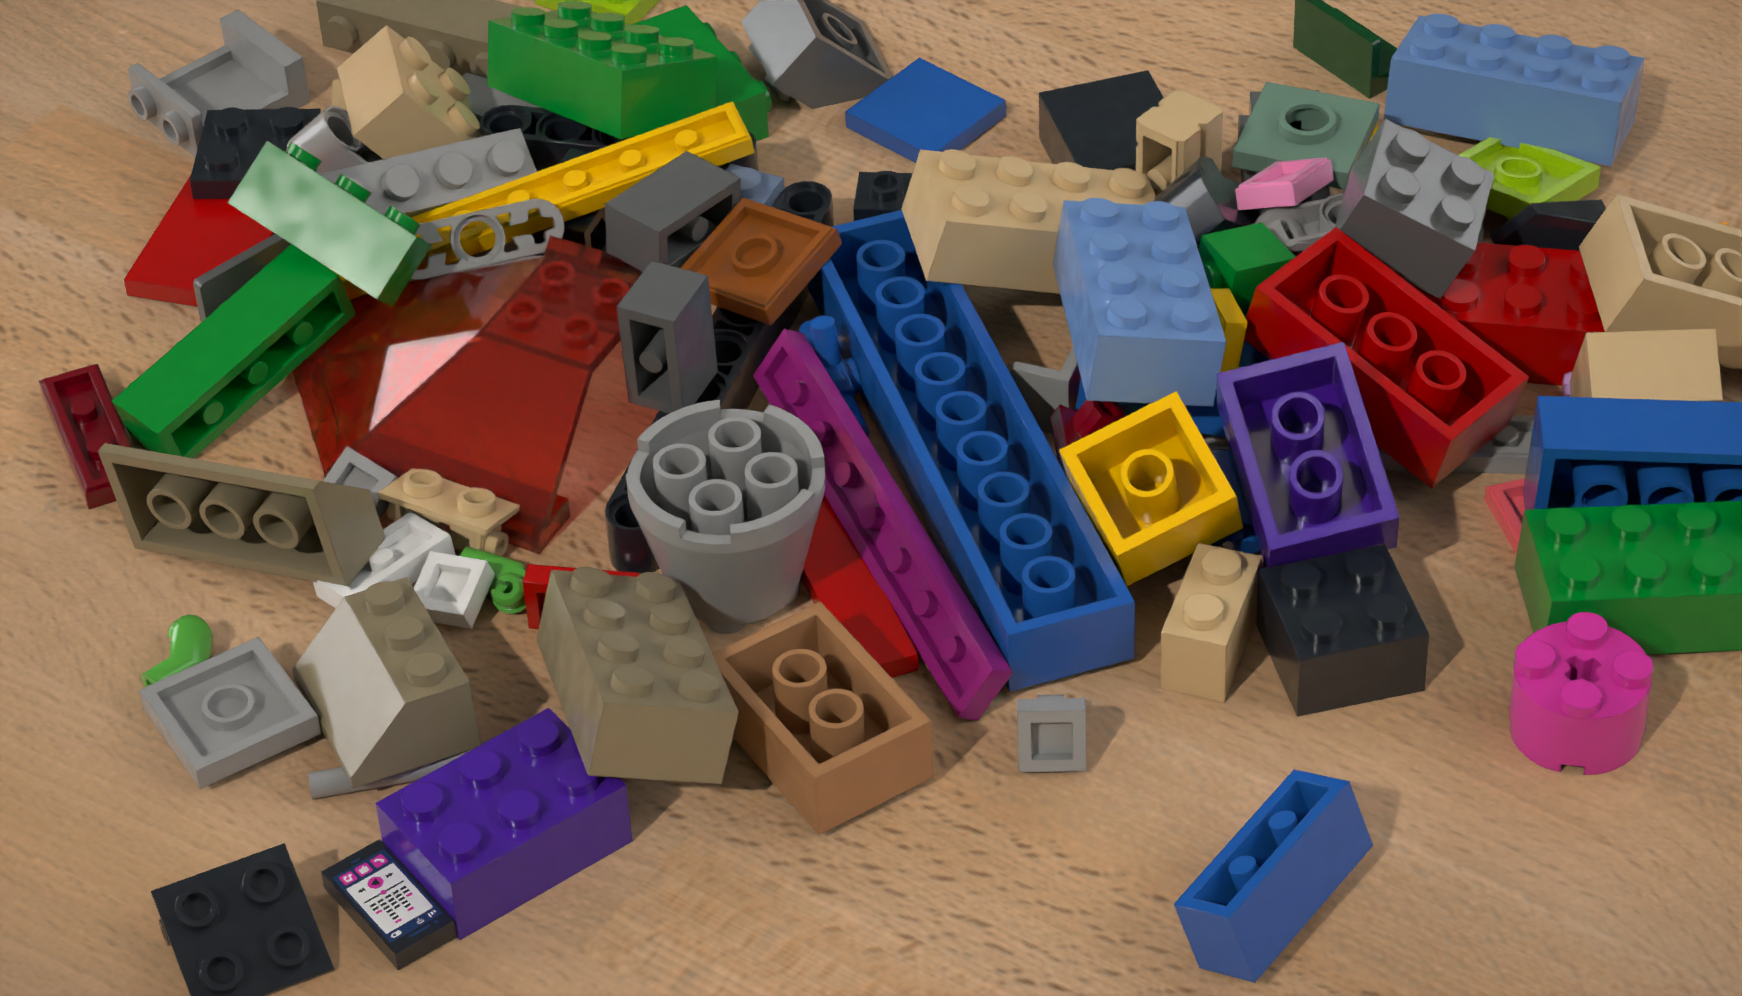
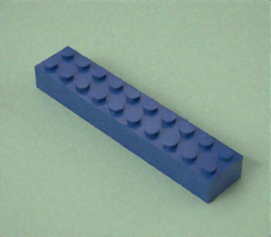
M902 210L832 226L838 230L842 245L810 280L808 290L821 316H831L834 318L840 354L843 359L853 358L862 384V392L860 394L944 562L1013 673L1005 683L1009 692L1134 659L1135 601L962 284L926 281Z

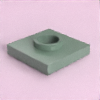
M1266 82L1233 149L1232 167L1259 173L1278 161L1327 157V160L1331 159L1334 180L1325 186L1345 190L1351 169L1368 145L1377 125L1380 103ZM1301 120V129L1313 131H1301L1291 127L1289 124Z

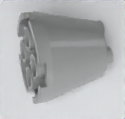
M720 400L706 401L681 408L662 417L648 427L637 439L638 450L633 456L628 473L626 474L629 503L662 574L680 582L695 617L707 622L708 627L716 633L732 634L742 629L745 624L770 617L785 606L795 602L799 596V581L826 486L823 449L815 433L801 419L769 404L764 412L745 409H720Z

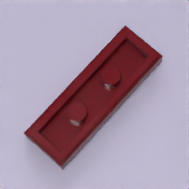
M93 364L39 380L42 397L88 509L116 502L117 500L98 450L104 443L130 448L134 447L123 421L112 403L113 398L99 365Z

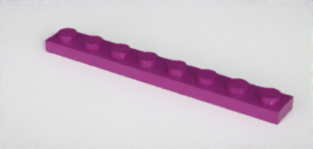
M783 329L753 377L770 405L781 408L798 417L817 436L823 449L825 461V497L876 582L890 600L904 629L957 717L978 721L1013 672L805 335L801 332Z

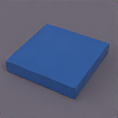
M919 57L846 110V128L916 163L920 149L940 152L950 149L962 150L1006 117V100Z

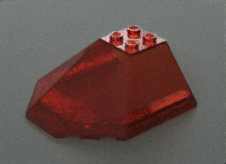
M526 256L427 279H411L393 307L368 293L351 299L350 301L356 315L292 371L296 387H298L312 440L315 442L324 478L348 446L394 474L397 478L412 468L427 469L437 472L446 480L469 488L487 489L498 498L520 505V511L501 525V532L508 535V544L540 554L571 517L569 500L566 497L557 495L592 374L614 347L621 342L617 305L633 286V283L549 256Z

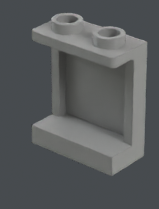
M240 10L220 18L225 46L160 79L139 63L127 69L131 84V90L128 91V99L135 114L143 121H150L164 133L173 145H180L194 157H196L207 110H222L230 107L240 109L300 108L310 103L303 57Z

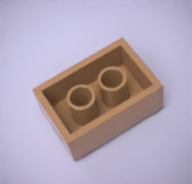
M821 602L712 653L739 711L733 738L818 835L934 777L931 720Z

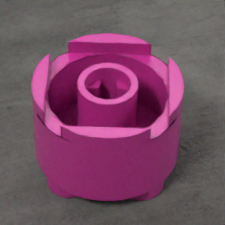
M1579 612L1573 614L1567 622L1552 624L1537 630L1518 645L1515 651L1509 706L1510 732L1513 742L1531 761L1546 769L1561 772L1562 764L1584 766L1583 775L1603 774L1625 765L1638 753L1645 732L1654 669L1652 660L1638 643L1621 631L1609 627L1606 620L1598 614Z

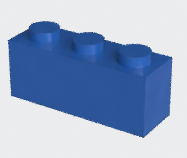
M1293 769L1174 903V907L1199 968L1255 983L1372 848L1373 843L1350 781Z

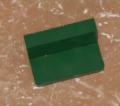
M1295 0L1293 47L1369 99L1387 90L1391 57L1397 50L1395 46L1336 7L1333 8L1322 0Z

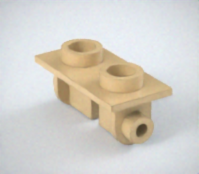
M410 469L380 490L377 498L390 502L387 510V516L390 520L396 522L409 512H412L445 531L446 524L450 525L449 534L455 549L463 551L465 547L469 546L499 556L505 553L508 546V535L501 532V525L520 511V505L498 498L487 489L469 488L446 480L437 472L427 469Z

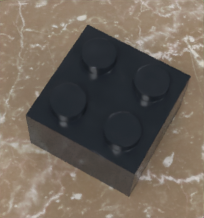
M1385 544L1258 569L1256 626L1297 717L1425 691L1429 632Z

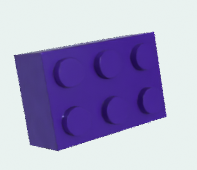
M1344 342L1217 374V408L1265 567L1385 544L1388 550L1397 548L1400 517Z
M550 708L543 710L375 803L382 842L455 920L457 938L459 940L464 939L633 842L626 784L618 777L588 776L570 728Z

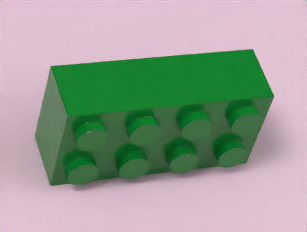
M582 1L558 3V10L548 12L532 7L515 8L511 10V17L488 20V87L616 138L635 137L715 108L717 56L694 48V42L690 39L660 36L659 29L656 27L625 23V16L615 13L594 12L590 3Z
M1742 501L1524 510L1514 568L1533 633L1552 624L1567 622L1573 614L1590 612L1603 617L1609 627L1621 631L1641 646L1646 654L1742 650Z

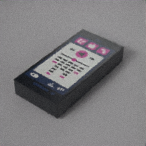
M380 839L321 871L324 888L397 970L402 969L457 937L455 920Z

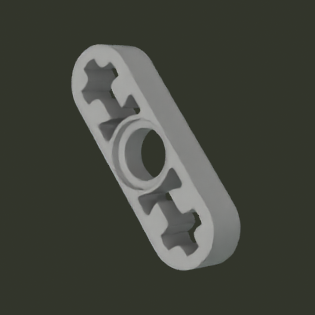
M529 199L420 223L421 226L416 234H420L421 239L429 244L443 241L437 231L438 228L451 227L450 246L458 262L445 265L446 252L430 255L426 260L427 267L416 269L411 278L427 279L547 252L553 249L563 236V216L559 209L549 201ZM533 208L538 209L541 217H551L553 228L544 231L545 241L535 243L532 235H519L511 237L517 249L508 252L504 251L505 233L497 219V215L509 213V226L528 221V210ZM473 221L485 222L492 228L495 235L493 248L489 253L481 257L468 255L460 245L462 229Z

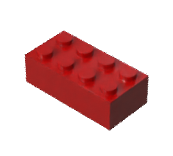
M1337 227L1333 228L1259 284L1255 289L1246 316L1248 323L1244 340L1269 360L1344 342L1377 446L1431 489L1509 425L1529 379V376Z
M1477 243L1475 252L1440 299L1413 286L1528 375L1527 383L1562 386L1564 374L1573 372L1586 333L1605 332L1581 252L1576 250L1538 248L1531 245L1513 246Z

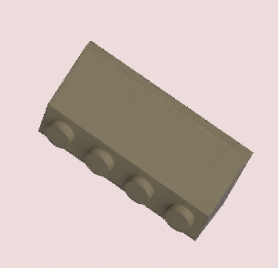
M104 443L98 450L136 549L316 583L317 581L349 586L368 562L369 558L385 540L369 489Z

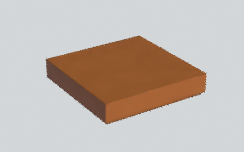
M743 197L683 264L681 269L708 275L712 305L772 325L842 245L836 228Z

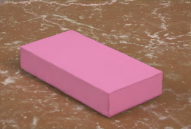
M1327 157L1278 161L1238 185L1239 187L1235 189L1238 210L1296 206L1334 180L1331 159L1327 160Z

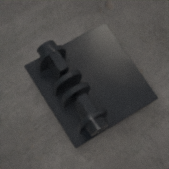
M285 843L151 891L161 918L158 921L167 946L171 945L190 996H268L334 971V966Z

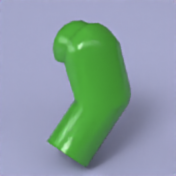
M469 546L465 547L460 556L486 560L494 571L495 576L489 588V593L497 609L508 614H516L526 609L522 583L526 569L522 562Z
M188 614L175 620L170 625L167 637L170 638L169 658L142 673L141 677L145 687L211 658L213 634L204 619L197 615Z

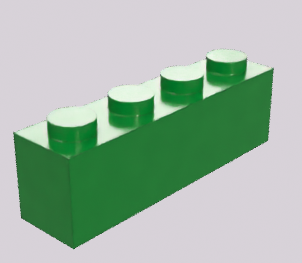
M294 245L288 246L112 400L131 438L148 451L194 459L356 315L339 275Z

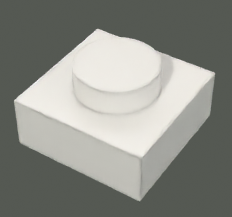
M430 551L414 586V590L433 622L472 629L495 573L486 560Z

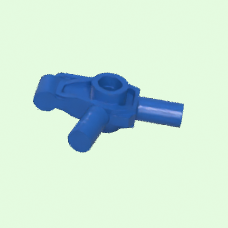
M819 316L804 322L800 326L799 331L805 335L866 436L869 437V428L854 399V394L862 392L860 375L852 357L841 359L834 318L831 316Z

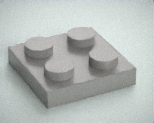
M259 637L139 690L144 711L199 789L321 734L318 715Z

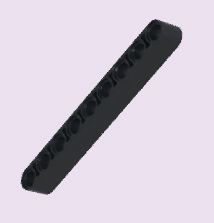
M815 181L793 183L785 187L773 205V208L830 227L834 226L832 194L830 189ZM808 284L772 325L718 306L716 307L712 319L718 372L695 404L720 400V409H748L759 388L753 375L783 329L790 330L810 293ZM658 411L652 424L669 413ZM628 465L605 508L610 561L617 571L634 573L655 572L660 568L629 503L626 482Z

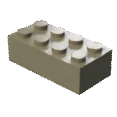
M579 567L573 572L551 570L536 640L588 776L722 784L739 711L680 582L655 572H645L639 574L638 577L609 575L605 571L592 567Z

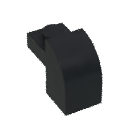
M1209 157L1199 158L1154 198V201L1167 202L1175 207L1186 208L1197 248H1199L1202 235L1252 225L1250 220L1264 209L1238 210L1235 189L1239 187L1240 183L1223 177L1213 159Z

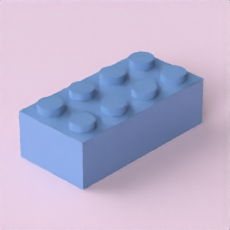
M1430 14L1426 17L1419 15L1391 57L1384 120L1387 119L1398 125L1484 141L1489 137L1502 139L1501 145L1520 148V143L1550 148L1587 162L1612 166L1635 122L1645 58L1629 55L1627 50L1617 46L1605 45L1590 48L1574 45L1568 38L1559 35H1543L1537 38L1515 34L1512 28L1505 25L1489 24L1478 27L1459 23L1457 18L1446 14Z
M1089 198L1084 201L1064 200L1053 267L1086 400L1151 404L1177 391L1184 405L1213 407L1217 390V374L1221 370L1226 339L1186 208L1175 207L1170 203L1162 201H1152L1145 205L1114 203L1103 198Z

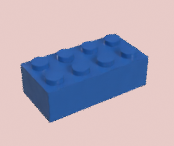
M1538 396L1524 480L1523 497L1525 510L1742 501V402Z

